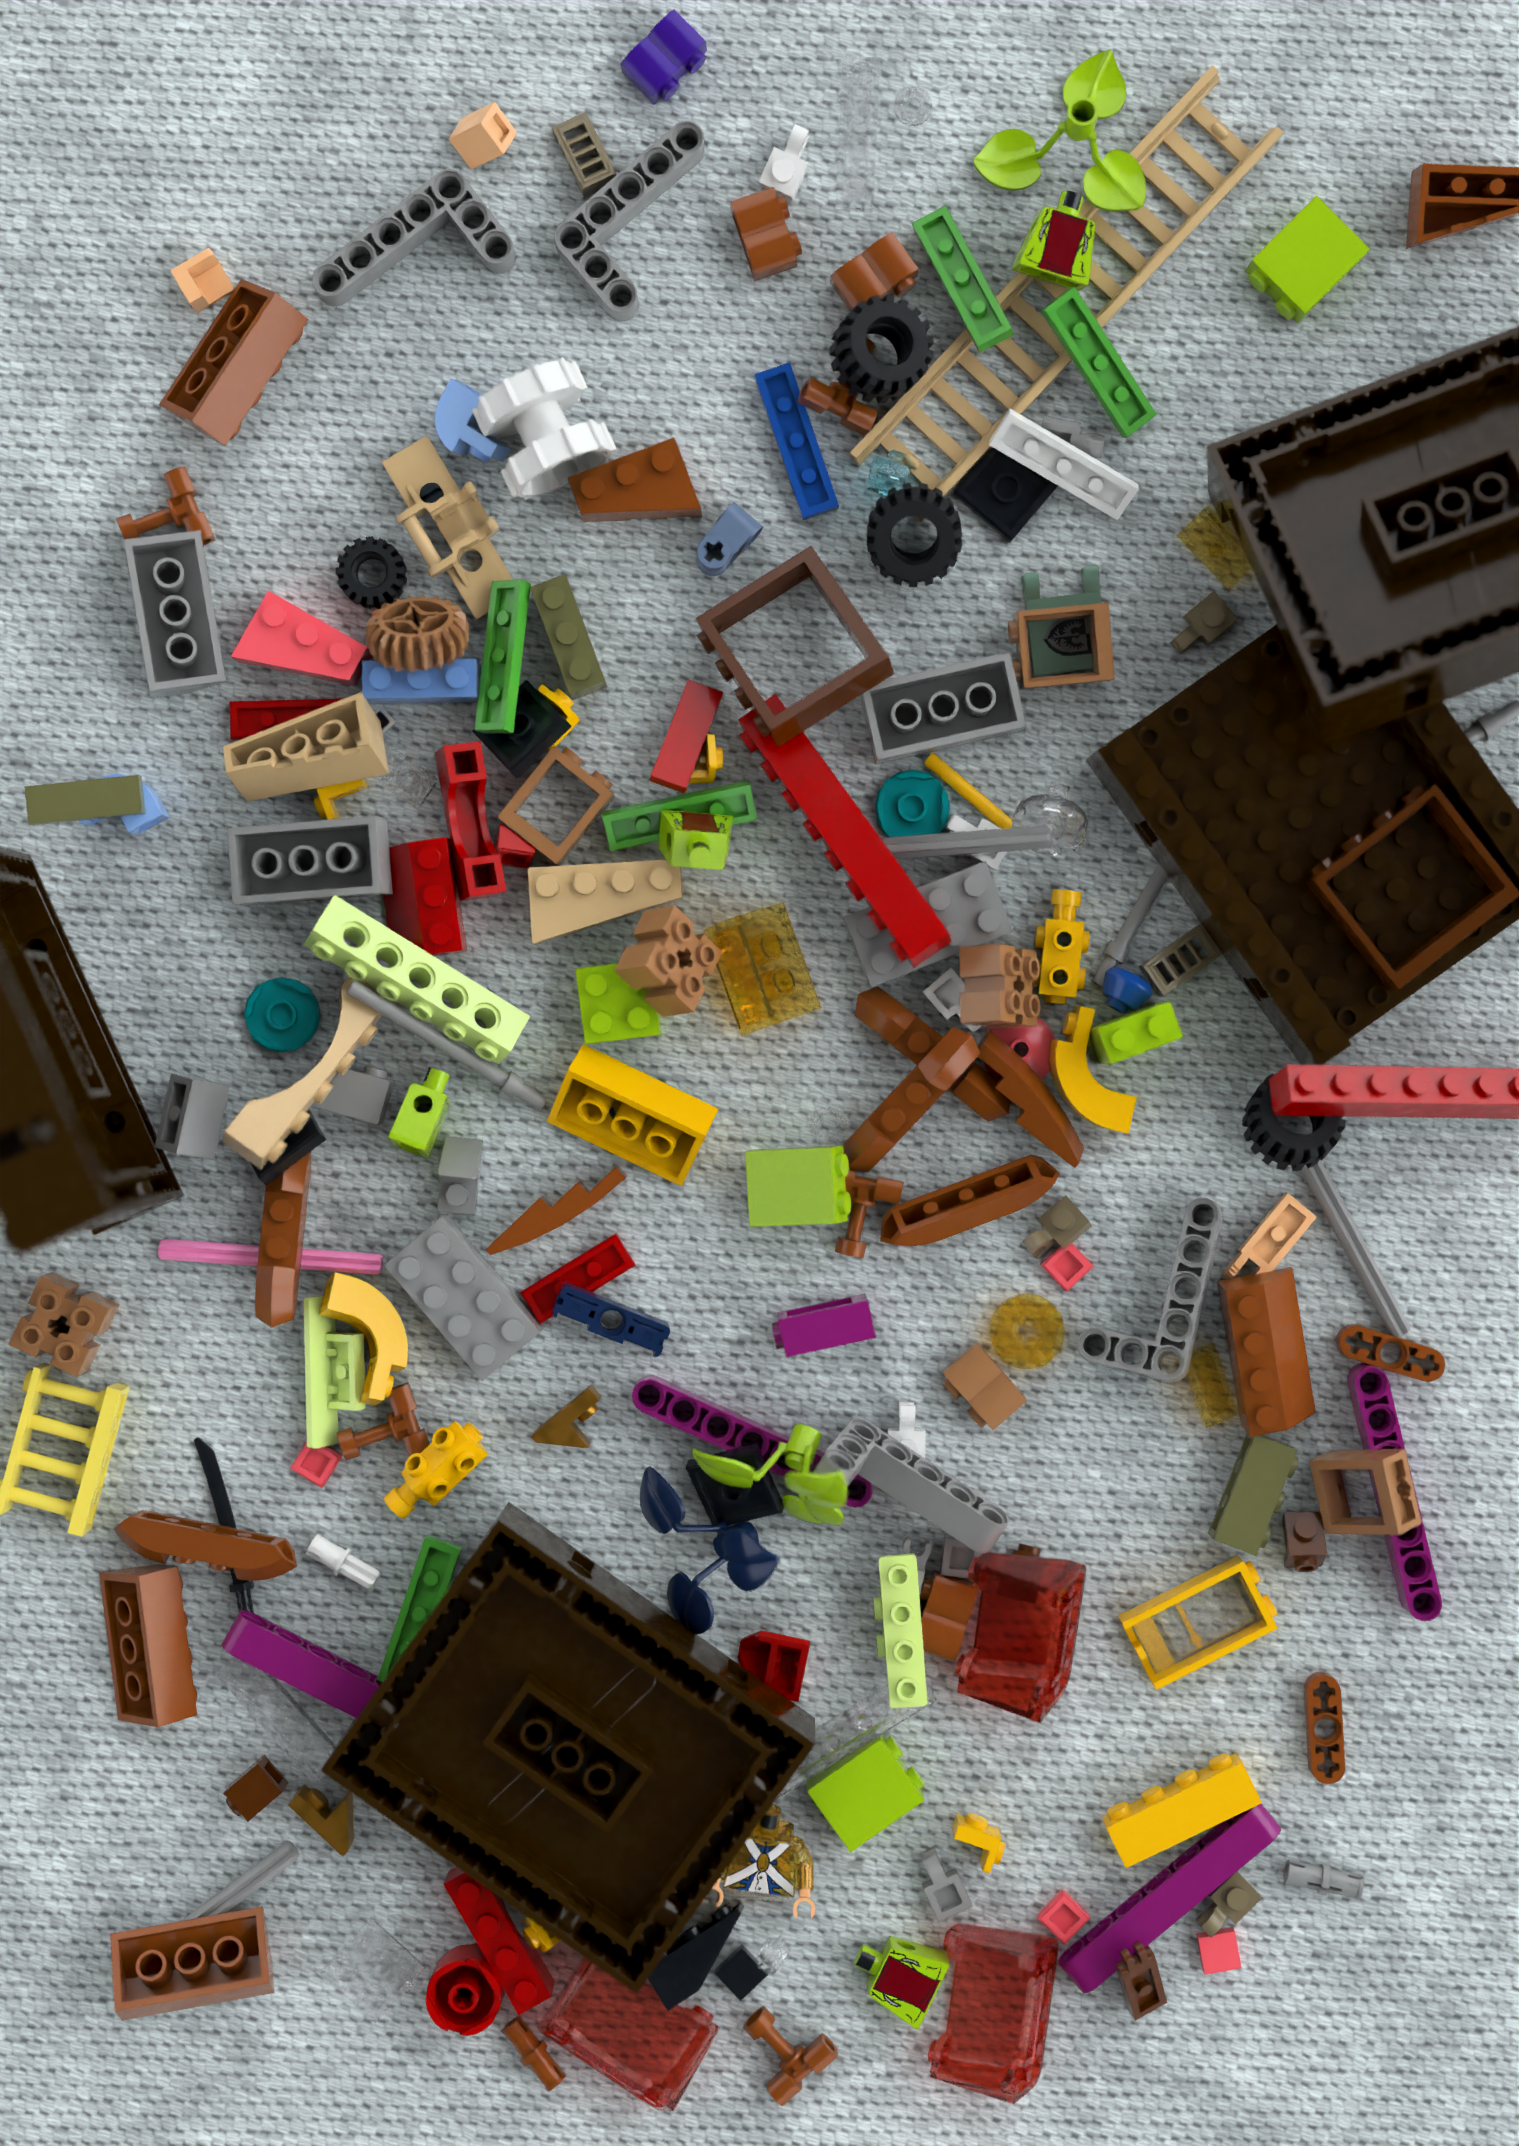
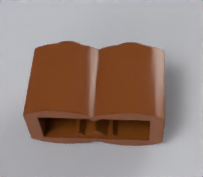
M772 187L730 201L732 217L754 281L797 267V256L802 254V249L796 232L789 233L785 223V219L790 218V213L783 195L777 197L775 189Z
M891 232L872 244L862 254L854 257L830 276V284L851 312L861 301L866 302L872 296L878 295L880 301L885 295L896 294L897 297L903 296L916 285L914 279L918 277L919 269L895 234Z
M936 1570L933 1571L931 1578L924 1577L920 1593V1600H923L920 1610L924 1651L954 1661L956 1660L978 1594L977 1584L957 1577L941 1575Z

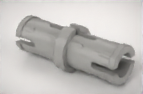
M1289 1859L1286 1861L1283 1876L1284 1884L1316 1890L1317 1894L1325 1896L1327 1893H1332L1358 1900L1361 1899L1364 1887L1363 1875L1331 1869L1330 1865L1327 1864L1315 1866Z

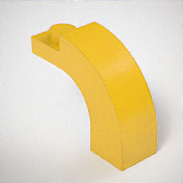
M1074 1006L1072 1012H1067L1063 1023L1062 1032L1067 1035L1066 1041L1051 1039L1049 1063L1055 1087L1070 1109L1084 1120L1102 1128L1129 1134L1137 1097L1108 1090L1101 1086L1091 1075L1086 1061V1050L1095 1009Z
M335 1272L326 1281L319 1315L346 1322L364 1334V1340L369 1351V1363L360 1403L375 1406L384 1401V1397L388 1398L390 1396L394 1383V1376L389 1375L390 1371L398 1373L407 1366L408 1343L405 1328L397 1310L379 1290L360 1279Z

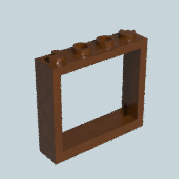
M809 546L696 617L702 631L696 636L702 643L707 654L713 651L716 653L720 660L715 662V665L726 682L731 679L734 680L738 686L734 690V694L745 710L750 707L753 709L757 716L752 720L763 737L769 734L777 747L894 675L889 656L812 546ZM810 578L865 659L774 716L719 633L805 579Z
M1436 784L1425 789L1419 785L1402 798L1405 805L1395 813L1388 809L1371 822L1375 827L1364 837L1359 832L1341 845L1344 852L1333 861L1328 856L1311 869L1314 876L1305 882L1389 991L1402 988L1519 896L1518 889ZM1423 806H1426L1492 892L1392 969L1326 882Z

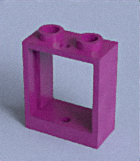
M866 1294L777 1312L778 1322L772 1323L776 1349L784 1348L786 1357L876 1338Z

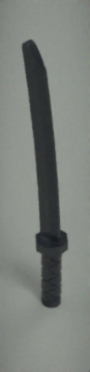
M197 1437L194 1443L208 1482L219 1525L237 1528L215 1452L207 1443ZM232 1568L230 1572L233 1583L229 1587L230 1592H235L238 1610L254 1613L250 1589L254 1588V1581L237 1579Z

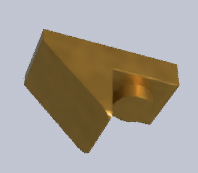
M591 1384L532 1433L531 1438L536 1443L589 1448L591 1442L574 1420L578 1418L583 1423L599 1409L595 1403L599 1401L601 1395Z
M304 1784L293 1796L288 1806L343 1857L349 1851L354 1841L353 1793L349 1791L333 1809H330L327 1806L329 1804L328 1799L321 1791L316 1788L310 1790Z

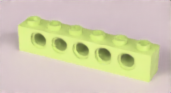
M336 895L333 896L303 944L310 948L312 953L318 958L338 965L352 979L364 981L377 989V992L383 998L389 1001H396L408 1008L414 1017L434 1024L442 1029L448 1038L465 1043L473 1048L478 1056L487 1061H494L500 1064L511 1052L530 1018L528 1014ZM343 938L352 940L357 948L348 946ZM376 958L386 961L390 968L382 967ZM409 978L417 980L422 988L413 986ZM442 998L451 1001L455 1009L447 1007L443 1003ZM475 1018L482 1020L487 1029L478 1026Z

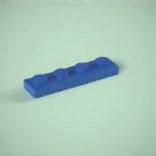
M790 362L754 374V379L803 521L838 509L839 504L806 407L797 403L800 390Z

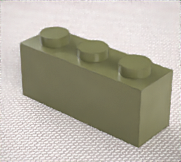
M566 574L531 586L532 595L572 700L607 688L608 686Z
M1246 1433L1208 1534L1214 1540L1257 1556L1259 1548H1264L1270 1538L1271 1527L1268 1525L1273 1512L1278 1513L1284 1502L1285 1493L1282 1492L1285 1481L1287 1477L1292 1478L1296 1471L1298 1457L1295 1455L1297 1450L1287 1443L1266 1435L1250 1437Z

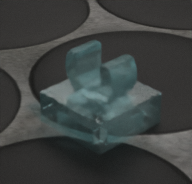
M891 449L887 459L875 456L870 466L866 490L887 496L888 490L894 487L896 490L902 489L903 484L908 483L911 467L902 465L905 453Z

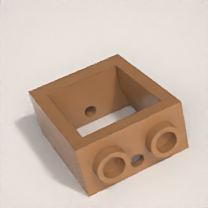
M1109 602L1017 611L1013 614L1014 620L1008 621L1010 644L1016 643L1017 659H1012L1020 690L1105 682L1115 679ZM1089 616L1094 672L1031 678L1026 622Z
M553 746L497 817L557 866H560L615 796L609 790L613 784L596 770L592 775L587 773L580 767L583 760L569 748L565 747L561 752ZM556 762L599 795L559 846L517 814V811Z
M1405 1449L1331 1450L1309 1460L1325 1534L1400 1535L1422 1523ZM1372 1469L1383 1517H1351L1341 1470Z

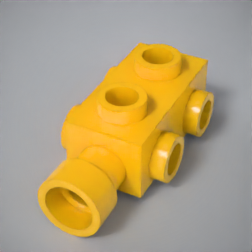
M1052 889L1053 919H1044L1043 926H1036L1034 948L1041 949L1040 974L1037 982H1032V986H1037V994H1044V1002L1066 1004L1067 997L1076 998L1077 990L1083 991L1086 969L1080 968L1081 953L1088 952L1090 931L1084 930L1085 922L1075 921L1076 909L1081 907L1082 892ZM1061 932H1066L1070 936V943L1065 947L1057 943V936ZM1056 970H1063L1066 973L1064 983L1056 984L1054 982L1053 974Z
M454 1421L448 1427L439 1428L434 1433L432 1443L421 1453L412 1454L406 1460L405 1469L400 1472L405 1482L399 1488L395 1486L384 1496L387 1506L402 1519H405L416 1508L414 1504L420 1498L435 1506L489 1455L480 1442L484 1438L481 1432L470 1422L462 1426Z

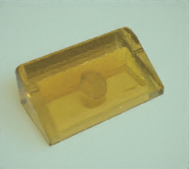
M1209 505L1177 535L1184 545L1228 590L1251 569L1237 534L1226 522L1221 523L1218 514Z
M1214 1342L1193 1349L1186 1379L1202 1425L1207 1429L1239 1413Z

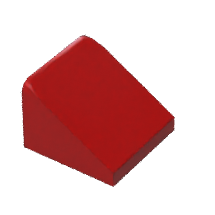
M499 824L494 838V846L500 853L502 865L528 869L536 853V848L507 826Z

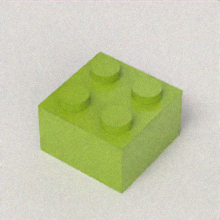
M618 963L575 969L585 1044L662 1035L659 1013L643 999L647 991L644 988L633 989L614 971Z

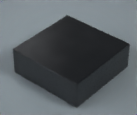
M741 1944L715 1969V1975L741 2001L768 1976V1971Z

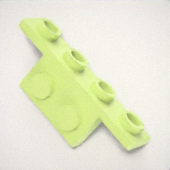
M323 1295L304 1298L307 1447L312 1449L338 1443V1409L352 1411L366 1409V1404L360 1403L365 1382L364 1334L336 1332V1319L319 1315Z
M913 1553L880 1556L878 1558L880 1597L873 1598L875 1621L882 1620L883 1634L876 1635L878 1658L885 1657L889 1704L891 1708L926 1706L928 1700L917 1558Z

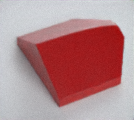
M760 1630L741 1639L738 1660L743 1668L790 1701L798 1702L811 1641Z

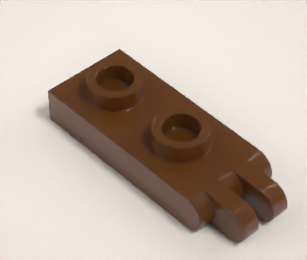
M1140 1941L1132 1944L1134 1950L1132 1955L1127 1948L1119 1951L1121 1961L1115 1964L1127 2009L1135 2021L1167 2003L1155 1955L1149 1946L1144 1947Z

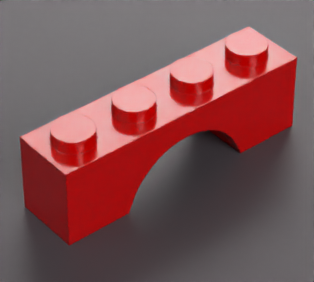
M481 741L445 745L435 752V759L460 902L496 897L506 892L500 853L492 842L485 809L487 775Z
M454 1867L450 1869L443 1885L490 1967L497 1975L517 2014L521 2015L551 1998L555 1981L537 1949L534 1950L520 1935L507 1911L504 1900L459 1868Z

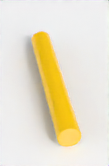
M934 752L924 761V765L997 827L1007 829L1018 826L1015 821Z

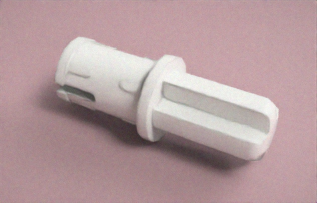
M320 1534L314 1537L305 1554L333 1570V1575L337 1576L341 1573L365 1588H372L380 1574L377 1569L352 1556V1549L348 1548L345 1550Z

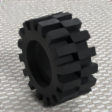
M373 536L366 537V540L363 541L360 538L353 540L355 544L351 547L347 544L343 549L345 551L344 555H339L337 559L339 568L336 567V575L339 579L337 580L339 587L353 603L367 609H371V607L381 609L382 604H392L397 595L399 597L404 592L402 587L407 583V568L403 558L392 544L389 545L386 540L381 538L375 540ZM370 559L381 561L386 568L384 581L376 587H366L358 579L359 567L363 562Z

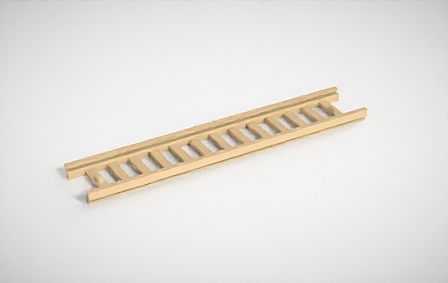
M1213 65L1130 152V155L1141 166L1145 179L1187 217L1173 233L1144 205L1139 210L1125 211L1161 245L1160 248L1147 260L1097 213L1100 209L1093 206L1088 200L1081 205L1079 216L1094 221L1096 225L1095 235L1135 272L1131 279L1123 287H1120L1093 260L1091 261L1089 281L1110 300L1097 315L1092 312L1101 328L1116 315L1276 144L1284 133L1278 126L1271 128L1250 150L1200 102L1220 80V77L1217 75L1219 71ZM1187 116L1238 162L1226 177L1219 173L1175 131V128ZM1161 143L1213 190L1200 205L1148 158ZM1018 272L995 297L1003 312L1009 308L1058 354V357L1044 370L1010 337L994 345L1033 382L1019 398L968 351L974 342L967 329H965L929 367L926 374L899 399L856 445L849 455L852 460L860 466L880 445L920 483L927 484L930 490H934L936 487L942 491L945 497L992 447L989 445V441L1009 408L1022 415L1072 362V359L1046 319L1020 296L1033 280L1054 300L1068 290V288ZM956 363L1007 409L994 425L943 379V376ZM930 390L982 437L968 453L917 406ZM904 418H907L956 465L942 480L891 433ZM912 516L917 522H922L925 519L920 516Z

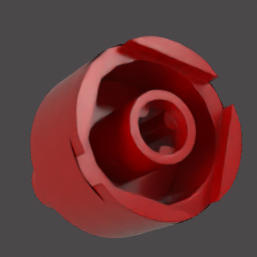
M477 1943L460 1945L447 1951L437 1962L429 1980L426 1993V2008L434 2023L447 2032L449 2029L460 2033L462 2036L475 2035L488 2028L497 2016L505 1995L497 1975L490 1967Z

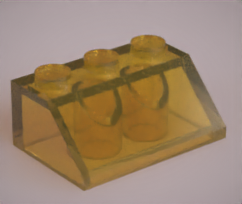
M784 902L730 918L704 929L705 935L722 951L716 966L741 1036L821 1008Z

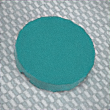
M918 770L898 772L886 780L878 791L875 803L877 822L883 832L889 837L939 834L947 823L950 811L948 793L945 788L931 774Z
M285 977L270 979L255 987L246 1001L244 1011L245 1023L254 1041L268 1050L278 1052L297 1050L310 1042L318 1030L321 1017L318 1000L311 989L298 980Z

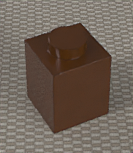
M264 1754L232 1781L223 1794L227 1797L226 1803L231 1811L237 1816L242 1815L248 1822L277 1798L289 1782Z

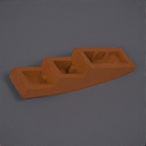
M989 1030L978 1045L981 1052L978 1057L1001 1074L995 1088L1021 1108L1016 1123L1075 1168L1080 1163L1084 1146L1068 1116L1044 1082L1027 1063L995 1033Z
M617 1165L591 1191L579 1181L553 1206L544 1196H541L486 1251L489 1255H493L528 1243L564 1225L596 1204L621 1183L627 1175Z

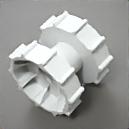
M561 358L558 361L547 362L541 365L535 364L532 368L508 379L501 380L500 384L492 388L485 395L478 397L477 408L473 409L472 412L483 436L490 435L499 440L502 437L519 434L525 446L516 455L508 458L506 468L500 471L513 498L520 496L527 500L530 497L554 492L556 489L569 484L568 477L608 462L611 452L616 450L605 423L597 424L591 419L585 423L570 426L563 413L574 403L580 402L582 392L588 389L576 362L570 364L564 358Z

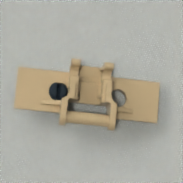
M426 435L382 462L409 507L395 519L399 525H404L427 563L429 576L434 578L447 571L477 621L488 614L492 581L513 580L489 540L498 533L500 527L493 517L489 518L476 496L478 491L472 481L464 484L463 488L459 490ZM428 513L432 516L453 552L443 560L418 521L419 518ZM468 551H476L482 557L481 567L473 572L464 570L461 565V558Z

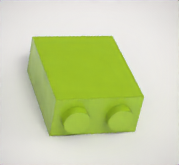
M1316 195L1251 260L1245 271L1249 274V282L1256 290L1261 293L1266 291L1276 301L1275 307L1283 317L1289 320L1293 318L1299 323L1365 257L1370 248Z
M1170 1001L1157 1002L1091 1027L1089 1035L1099 1064H1113L1184 1038Z
M843 1145L745 1151L749 1227L837 1224L848 1221L847 1215L851 1211V1197L846 1192L845 1177L849 1172V1161L847 1155L844 1154Z
M880 1730L806 1781L807 1792L850 1853L925 1801L923 1790L921 1789L925 1786L922 1777L914 1766L906 1768L899 1758L904 1754L896 1740L891 1735L885 1738Z

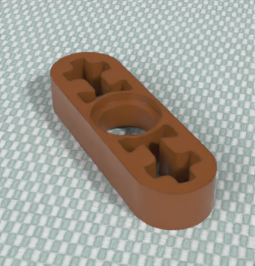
M1348 1324L1342 1327L1336 1336L1337 1348L1343 1355L1408 1377L1432 1382L1440 1378L1445 1370V1360L1439 1351L1409 1340L1394 1337L1357 1324ZM1357 1331L1361 1340L1372 1344L1373 1336H1377L1378 1339L1372 1346V1358H1367L1371 1352L1370 1350L1359 1346L1355 1347L1353 1352H1350L1351 1346L1345 1343L1347 1336L1354 1337ZM1389 1342H1395L1400 1349L1399 1358L1393 1363H1385L1380 1356L1381 1348ZM1409 1348H1414L1410 1355L1420 1359H1426L1427 1355L1431 1354L1430 1360L1435 1363L1434 1369H1427L1425 1374H1422V1367L1407 1362L1409 1359ZM1406 1363L1408 1367L1407 1370L1403 1369Z
M1315 1672L1304 1683L1308 1767L1319 1782L1333 1784L1338 1782L1345 1773L1341 1688L1330 1674ZM1324 1681L1329 1688H1332L1330 1692L1325 1693V1704L1328 1708L1334 1707L1333 1711L1321 1709V1699L1316 1693H1313V1689L1320 1687V1682ZM1321 1718H1330L1334 1722V1730L1327 1737H1319L1314 1731L1316 1722ZM1315 1745L1328 1747V1756L1333 1763H1336L1335 1766L1329 1768V1773L1327 1774L1320 1767H1317L1318 1764L1324 1763V1751L1321 1747L1315 1749Z

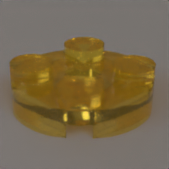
M1021 1293L1008 1298L996 1307L989 1323V1336L994 1350L1006 1363L1016 1368L1033 1369L1046 1366L1058 1354L1064 1342L1065 1327L1061 1313L1049 1300L1037 1294ZM1026 1321H1032V1328L1037 1330V1334L1035 1337H1029L1028 1341H1022V1335L1016 1332L1018 1325L1024 1326Z

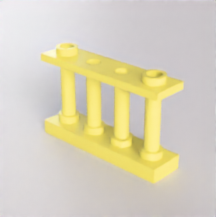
M42 1363L33 1367V1371L29 1370L23 1382L22 1391L26 1392V1397L3 1479H0V1515L12 1509L13 1502L66 1516V1520L70 1521L67 1533L82 1537L92 1529L130 1386L115 1382L107 1386L106 1390H101L100 1393L47 1379L50 1364ZM43 1393L95 1407V1411L100 1413L96 1427L92 1426L88 1429L37 1415ZM33 1430L85 1443V1447L90 1449L87 1462L77 1465L28 1451ZM23 1466L76 1480V1484L80 1485L77 1499L73 1498L71 1501L19 1488L18 1484Z

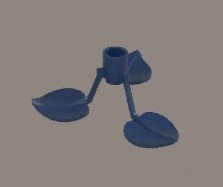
M649 1466L645 1469L639 1499L642 1513L652 1528L662 1534L670 1532L672 1528L679 1533L717 1532L713 1546L720 1558L695 1576L692 1581L683 1572L675 1574L670 1579L667 1587V1599L675 1619L694 1634H702L709 1630L714 1619L712 1602L707 1593L698 1587L704 1578L727 1562V1572L731 1581L743 1591H753L761 1587L771 1577L780 1561V1557L771 1553L759 1543L758 1533L749 1521L736 1523L730 1527H727L725 1522L717 1525L681 1524L680 1522L685 1518V1510L678 1494L654 1468Z

